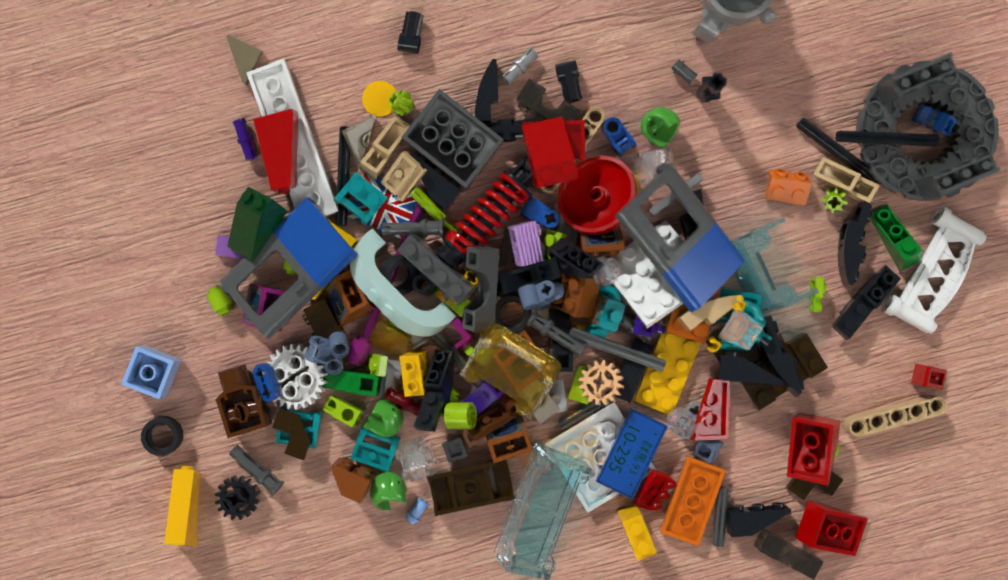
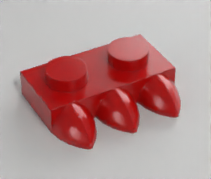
M652 469L632 502L640 508L652 511L660 510L663 508V505L658 500L670 498V494L665 489L675 488L677 483L669 474Z

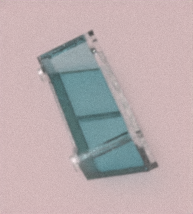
M534 444L533 451L515 494V499L512 502L494 550L496 557L506 572L550 580L551 574L556 568L552 554L579 484H586L592 475V468L585 461L543 444Z

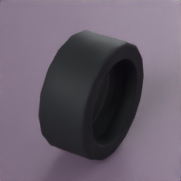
M393 255L382 264L380 273L392 284L391 280L394 269L402 263L405 264L407 267L406 279L402 284L394 287L401 295H406L414 289L412 283L420 271L404 256Z
M507 295L496 303L495 323L504 332L518 333L526 328V324L531 317V309L524 310L523 320L515 326L506 325L500 317L501 308L509 302H515L522 306L519 296Z
M160 416L149 421L141 432L143 447L155 456H165L176 451L183 440V429L180 423L169 416ZM159 424L167 425L173 432V442L165 448L156 446L151 438L152 429Z

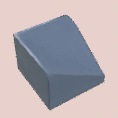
M699 440L694 455L712 464L718 458L723 442L719 440Z

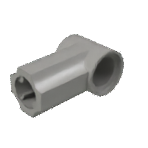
M387 360L386 377L381 378L378 398L384 399V394L389 387L396 391L398 390L399 379L401 380L402 377L400 361Z

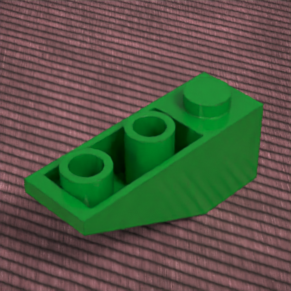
M886 204L873 211L871 221L889 255L899 268L904 270L919 262L923 253L922 248Z
M342 369L338 374L324 376L323 380H326L328 383L323 384L322 387L355 394L377 396L379 394L381 376L370 374V372Z

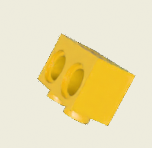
M427 351L407 352L399 356L405 397L425 395L426 388L423 384L429 369Z

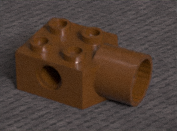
M246 364L218 373L223 392L215 400L227 438L272 424L266 401L261 399L257 385L251 383Z

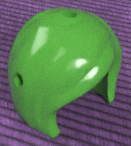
M665 107L652 108L641 120L642 134L649 142L657 145L659 148H665L671 142L680 126L678 115Z
M379 400L367 418L364 428L381 437L394 436L403 425L404 417L402 411L396 404L388 400Z
M385 472L376 476L370 488L372 504L382 510H391L389 501L405 504V494L407 491L405 480L394 472Z

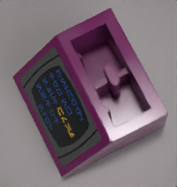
M250 283L246 300L258 315H262L286 291ZM244 313L242 323L256 327Z

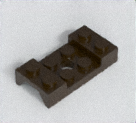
M800 333L783 344L784 352L782 354L791 352L792 358H796L798 363V370L796 372L798 378L801 377L803 381L807 378H813L828 368L807 333ZM764 356L754 363L774 375L767 365ZM741 383L751 398L754 408L757 410L763 409L774 402L775 398L788 391L784 386Z
M507 459L496 463L493 460H488L481 464L427 474L435 516L515 499ZM474 482L477 488L474 492H468L465 489V484Z

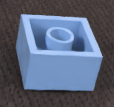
M146 345L136 346L121 385L157 399L168 397L182 359Z

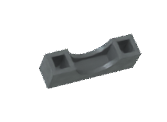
M410 234L397 250L458 305L465 303L477 288L462 274L454 271L440 260L432 248L417 234Z
M489 246L467 247L466 268L475 273L478 280V291L474 300L464 307V329L472 332L494 330L498 264L500 259L499 249Z

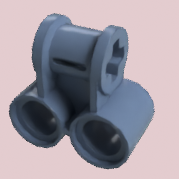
M546 280L536 285L530 284L519 288L518 293L523 310L534 309V311H540L550 307L551 302L559 300L564 295L563 285L560 282Z
M334 332L329 336V339L320 336L310 337L309 349L304 354L305 359L312 363L324 364L325 371L328 374L335 375L341 372L343 369L342 357L349 353L346 335L343 332Z

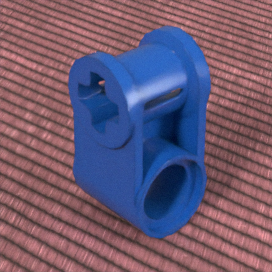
M611 117L603 123L602 132L618 157H622V153L631 147L635 148L637 146L634 138L618 118ZM608 123L616 125L617 130L615 133L608 131Z
M529 197L520 213L523 217L536 221V223L546 229L556 228L560 220L559 214L555 210L533 197ZM551 215H554V220L556 222H551L550 224H547V219L545 217H550Z

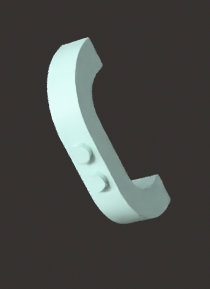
M373 229L368 231L354 247L358 255L350 262L351 274L357 286L401 330L416 336H432L442 331L456 315L443 301L430 311L419 310L412 306L377 269L374 257L384 247L386 242Z

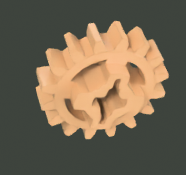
M604 360L601 365L598 361H595L594 367L588 364L589 370H582V373L585 375L584 378H579L583 382L579 389L585 390L582 396H589L588 401L592 403L595 400V404L599 406L601 401L604 405H608L609 399L615 402L614 396H621V393L618 391L619 388H624L620 384L624 377L618 376L621 371L619 369L613 370L615 365L612 363L608 365L607 361ZM608 371L612 374L614 381L610 380ZM598 381H605L604 385H598ZM589 385L594 388L595 395L591 392ZM612 389V391L609 394L605 395L607 391Z

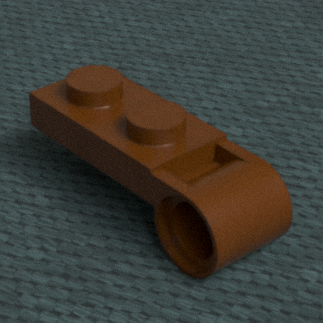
M506 391L500 396L499 404L477 416L475 427L467 429L474 441L522 414L525 405L515 391Z

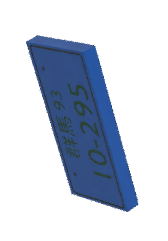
M630 408L595 481L633 500L668 426Z

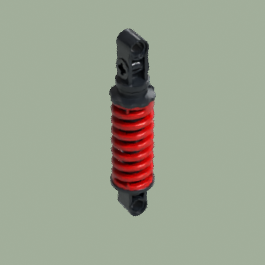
M528 155L524 157L511 173L503 169L498 178L502 183L495 181L492 183L494 191L490 189L485 191V196L488 200L482 197L479 198L477 202L480 207L471 206L470 211L472 215H463L465 223H456L455 226L458 231L450 230L442 237L445 244L440 250L436 251V255L451 269L457 271L459 265L463 261L466 262L467 247H479V243L486 245L488 239L485 236H495L494 226L499 229L503 227L500 221L501 218L506 221L510 219L509 214L505 210L509 209L513 213L517 211V207L512 203L514 200L522 205L532 196L528 189L533 184ZM422 272L414 278L412 283L414 290L423 296H431L438 288ZM427 281V287L421 290L422 283Z

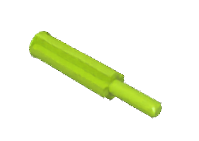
M418 186L410 192L409 195L435 221L444 219L445 227L449 231L454 230L457 232L445 219L446 215Z

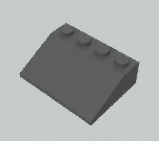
M440 89L401 137L408 145L466 190L479 176L504 141L503 138Z

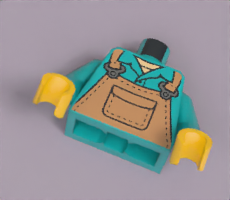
M601 281L592 317L588 319L586 328L576 322H573L572 325L576 326L577 329L605 338L609 333H615L625 310V304L621 301L619 291L615 287Z
M737 295L738 303L731 302L734 311L717 337L719 340L717 341L715 337L710 336L708 340L713 344L706 345L707 349L710 352H716L719 349L750 350L754 342L766 348L772 337L762 331L766 321L759 306L750 301L743 300L742 296Z

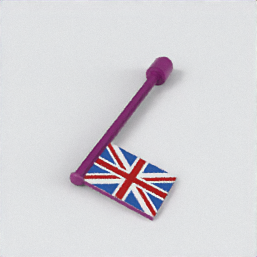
M366 173L364 174L363 178L388 197L367 225L382 231V228H384L382 227L383 222L403 223L419 221L424 209L411 195L402 202L397 195L395 196L381 183V178L378 177L375 180ZM354 197L352 203L367 214L370 209ZM348 212L347 217L361 222L353 213ZM409 235L393 236L402 239L399 244L400 247ZM397 251L395 255H402V254ZM398 265L392 273V284L400 265ZM376 305V309L371 311L362 335L359 338L354 337L347 354L349 356L347 361L362 367L363 363H366L373 346L370 343V336L381 312Z

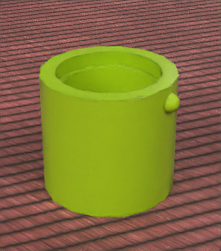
M473 402L446 404L444 409L446 428L473 429L475 427L477 411Z

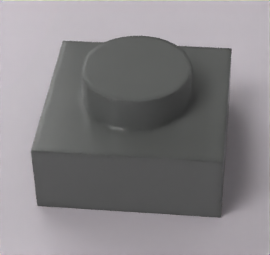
M461 436L442 443L449 463L468 456Z

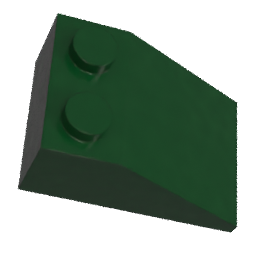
M247 187L236 205L228 247L254 262L287 210L268 196Z

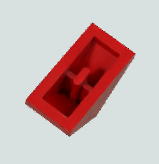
M915 363L911 383L943 390L947 370Z

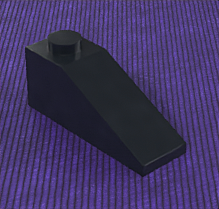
M725 352V355H721L719 381L783 386L784 381L749 360L738 356V353Z

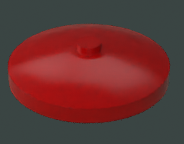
M595 156L585 159V162L581 161L576 165L579 179L562 182L558 191L560 214L570 227L582 234L601 235L608 233L621 225L615 215L638 194L636 179L631 170L622 161L614 157Z

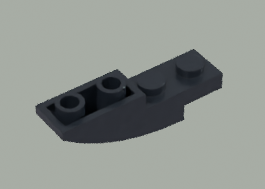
M867 203L858 204L853 220H844L840 231L838 267L840 278L844 285H853L858 280L860 274L858 269L866 258V246L860 245L859 242L864 239L866 233L864 230L865 225L872 217L871 209L873 205Z
M883 266L848 301L839 312L840 316L831 327L845 340L850 339L873 309L880 306L901 278L888 266Z
M771 315L764 317L766 324L763 331L771 336L772 339L766 348L759 344L761 352L774 376L784 381L783 386L795 397L800 396L804 389L802 378H798L796 372L798 370L797 360L792 358L791 352L782 354L784 352V345L782 340H778L777 337L779 332L777 322L772 320Z
M435 349L423 384L426 392L414 424L417 430L435 432L440 416L444 417V409L446 404L449 403L453 385L455 363L453 351Z

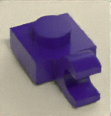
M637 316L633 333L653 337L654 332L664 334L666 326L654 323L649 328H646Z

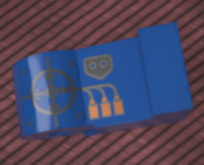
M919 105L911 119L926 126V128L946 136L950 134L957 121L950 114L939 112L924 105Z

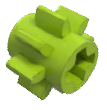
M401 89L399 93H392L389 98V105L392 106L391 112L401 116L404 113L409 114L414 107V101L410 99L412 94Z
M837 187L835 191L831 192L827 189V197H822L821 201L826 202L823 209H831L832 214L838 209L843 211L842 204H848V200L843 199L846 192L840 193ZM833 197H837L836 204L832 203Z

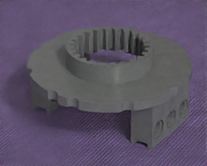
M952 52L932 61H918L913 63L912 66L903 65L895 69L893 74L885 75L870 89L864 99V108L859 110L856 131L897 133V130L893 128V126L898 125L896 119L902 116L901 113L906 111V108L915 104L921 105L925 103V106L932 104L933 109L940 108L939 112L950 114L957 119L949 134L952 139L947 141L950 146L944 148L945 153L940 154L939 158L929 162L913 161V157L906 158L907 153L900 152L901 145L857 143L861 147L860 157L863 163L868 164L871 176L888 191L894 194L901 193L906 199L934 201L941 199L943 196L951 197L959 194L962 188H969L976 181L1001 171L993 159L999 135L998 118L993 114L994 104L991 99L986 97L985 88L976 78L961 68L956 69L951 58L953 56Z

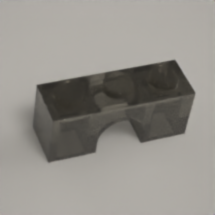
M530 78L516 99V103L519 104L517 107L526 113L532 112L536 115L535 118L538 121L562 117L563 121L576 120L581 110L565 100L557 109L549 110L545 108L542 104V98L546 93V88Z
M765 528L761 530L754 544L760 552L813 580L823 564V561L817 555L800 546L792 545L781 536Z

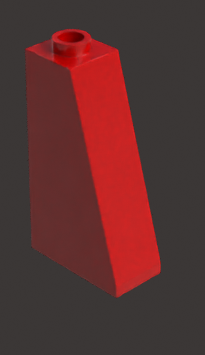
M294 109L253 119L271 191L278 192L279 195L290 193V189L296 188L298 112Z

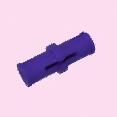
M242 118L241 120L233 121L239 138L237 142L241 144L245 161L258 158L252 142L254 138L249 133L246 119Z

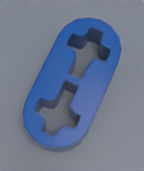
M269 363L256 365L253 369V376L261 399L266 402L278 399L280 387L273 367Z

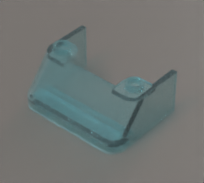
M784 217L775 219L730 240L745 259V262L734 273L742 291L763 295L760 307L763 314L791 306L819 293L816 288H807L799 293H796L795 289L790 286H781L776 289L759 252L766 249L771 241L767 230L785 222Z

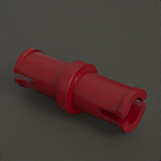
M392 387L386 390L384 399L396 404L401 410L405 409L415 416L418 415L421 407L420 403L412 400L410 396L405 397L404 394L394 390Z

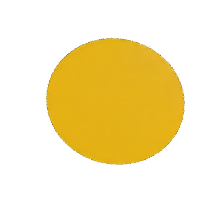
M386 81L372 82L363 92V106L372 115L377 117L387 116L392 113L389 98L392 93L397 91Z

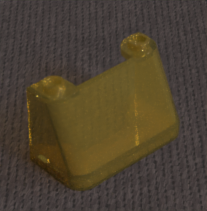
M492 323L480 339L459 375L469 383H478L481 379L485 380L516 400L515 407L517 412L531 419L554 385L560 373L561 364L505 327Z

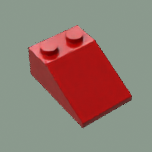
M562 117L521 125L534 187L540 188L579 179L575 157Z
M798 413L792 418L787 477L829 485L839 439L840 420Z
M808 500L795 538L813 549L856 556L868 518L830 505Z

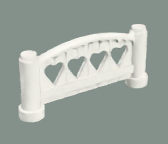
M945 206L939 207L932 216L931 223L939 228L900 298L894 294L890 295L882 307V312L889 316L894 315L924 333L932 334L937 328V323L934 321L935 317L949 304L959 290L968 272L975 245H982L987 238L983 231L955 216ZM948 242L963 243L964 247L959 251L960 254L957 258L953 256L947 244ZM937 260H953L954 265L952 268H949V274L944 275ZM942 277L944 279V283L940 286L938 293L933 291L927 278ZM933 295L934 301L930 303L929 310L925 311L917 296Z

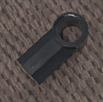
M406 11L403 30L398 39V51L418 55L421 44L420 33L423 14Z
M576 61L556 64V74L558 82L561 83L565 103L582 100Z

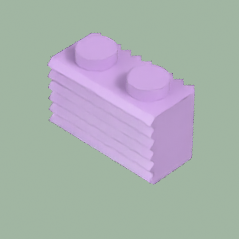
M530 220L508 226L516 266H526L544 261L543 255H545L546 251L544 245L540 242L541 228L536 221Z

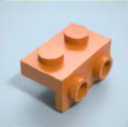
M779 168L775 170L769 169L768 174L770 178L764 195L765 199L806 205L812 186L811 179L806 173H791Z

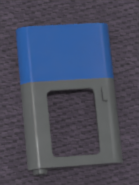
M664 162L655 169L657 172L654 175L655 178L632 198L615 217L689 311L694 312L701 308L745 262V259L671 163L666 164ZM664 183L670 188L698 225L697 230L676 251L670 248L640 208Z
M308 196L278 224L254 262L244 257L220 280L222 284L220 286L226 294L231 295L257 329L268 339L277 333L358 255L321 213L322 209ZM278 251L298 274L299 278L262 315H258L239 292L238 287L269 256Z

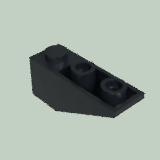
M412 153L411 156L420 163L423 169L427 170L421 179L429 197L447 211L462 193L458 189L460 185L452 178L449 181L444 178V172L438 167H430L427 164L429 160L419 153L416 156Z
M560 238L547 249L550 259L556 257L559 270L566 275L590 279L605 266L604 263L564 238Z
M549 310V320L553 321L555 327L569 335L571 330L570 315L561 310ZM550 337L548 343V363L552 369L549 371L573 372V352Z
M774 502L772 506H764L761 503L752 504V507L732 505L731 508H727V533L731 537L753 536L791 513V509L784 505L783 502Z

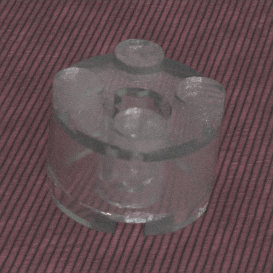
M671 146L666 147V151L664 148L638 154L639 158H637V155L631 156L635 175L640 180V183L650 182L657 173L655 169L664 162L666 164L671 163L676 169Z
M424 435L400 443L399 449L395 450L396 458L399 462L401 461L403 467L402 476L405 481L415 482L437 474V469H434L433 464L437 463L435 453L430 442L424 441L427 438Z

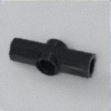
M713 73L711 76L703 77L702 86L697 90V98L702 103L720 99L721 90L727 86V78L723 77L721 73Z
M502 119L494 123L484 124L503 138V142H511L523 138L521 126L523 122L536 121V119L517 121L515 119Z

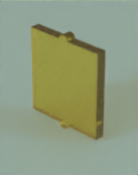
M381 319L377 328L373 330L374 334L370 343L400 360L399 356L408 350V344L412 336Z

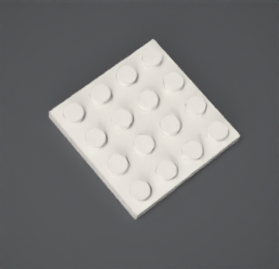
M666 220L655 227L673 251H676L684 243ZM635 241L626 246L625 250L620 251L619 255H613L603 262L605 268L602 271L646 328H649L684 304Z
M613 401L545 443L587 513L619 494L595 481L625 420ZM652 462L650 463L643 479L649 476L652 469L656 470Z

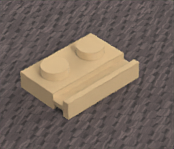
M404 151L392 165L381 183L403 202L427 170L423 169L420 163Z

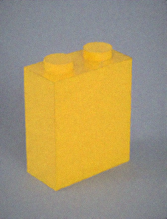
M633 504L618 510L617 513L637 561L657 554L638 507Z

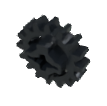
M234 475L231 477V481L227 478L223 481L224 484L218 486L221 491L215 493V496L219 497L215 504L221 505L218 511L224 510V517L230 514L231 520H234L236 516H238L239 520H242L244 515L249 517L251 511L254 512L257 509L254 504L260 502L256 498L260 492L254 490L257 484H250L251 478L244 481L243 475L239 479ZM235 485L233 490L227 491L230 486ZM236 494H238V498L241 499L240 501H237V497H235ZM242 505H248L246 509L240 510Z

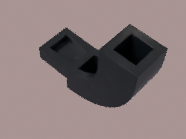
M556 257L499 274L497 297L517 291L526 285H536L546 280L550 281L560 278L561 273Z

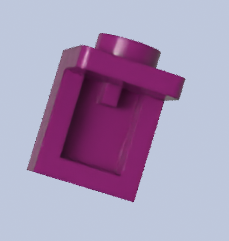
M458 317L451 323L463 339L457 342L454 347L457 349L460 346L463 349L471 343L470 338L473 335L469 330L463 328V319L461 320Z

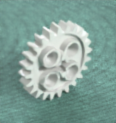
M290 344V347L288 345L282 346V349L275 350L277 355H270L272 361L266 362L273 367L280 387V396L273 401L281 400L280 406L282 407L287 404V409L294 407L295 410L301 409V406L302 408L308 407V403L310 405L315 404L314 399L321 398L318 392H325L322 385L328 383L326 380H323V377L328 375V373L322 371L324 365L312 363L305 359L304 354L309 347L304 349V344H299L298 346ZM296 358L300 360V367H297L295 364ZM307 366H309V369L306 372H303L300 375L296 376L295 373L302 372ZM281 369H282V370L284 371V373H285L284 378H282V377L280 376V370H281ZM307 375L311 377V384H308L306 381ZM295 377V380L289 381L284 387H282V384L284 382ZM291 386L295 388V395L291 393Z

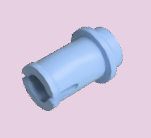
M418 497L411 510L406 512L405 519L415 525L416 522L420 521V516L429 504L424 499Z

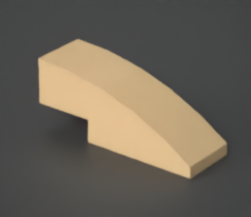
M395 115L374 141L372 148L360 162L359 169L376 180L404 141L401 137L410 127V124Z
M824 157L813 176L834 189L837 187L839 192L845 191L846 196L860 203L871 204L880 185L861 177V174Z
M736 296L714 299L706 302L694 312L687 310L676 319L686 331H691L703 320L707 325L713 324L733 308L731 302L738 303Z

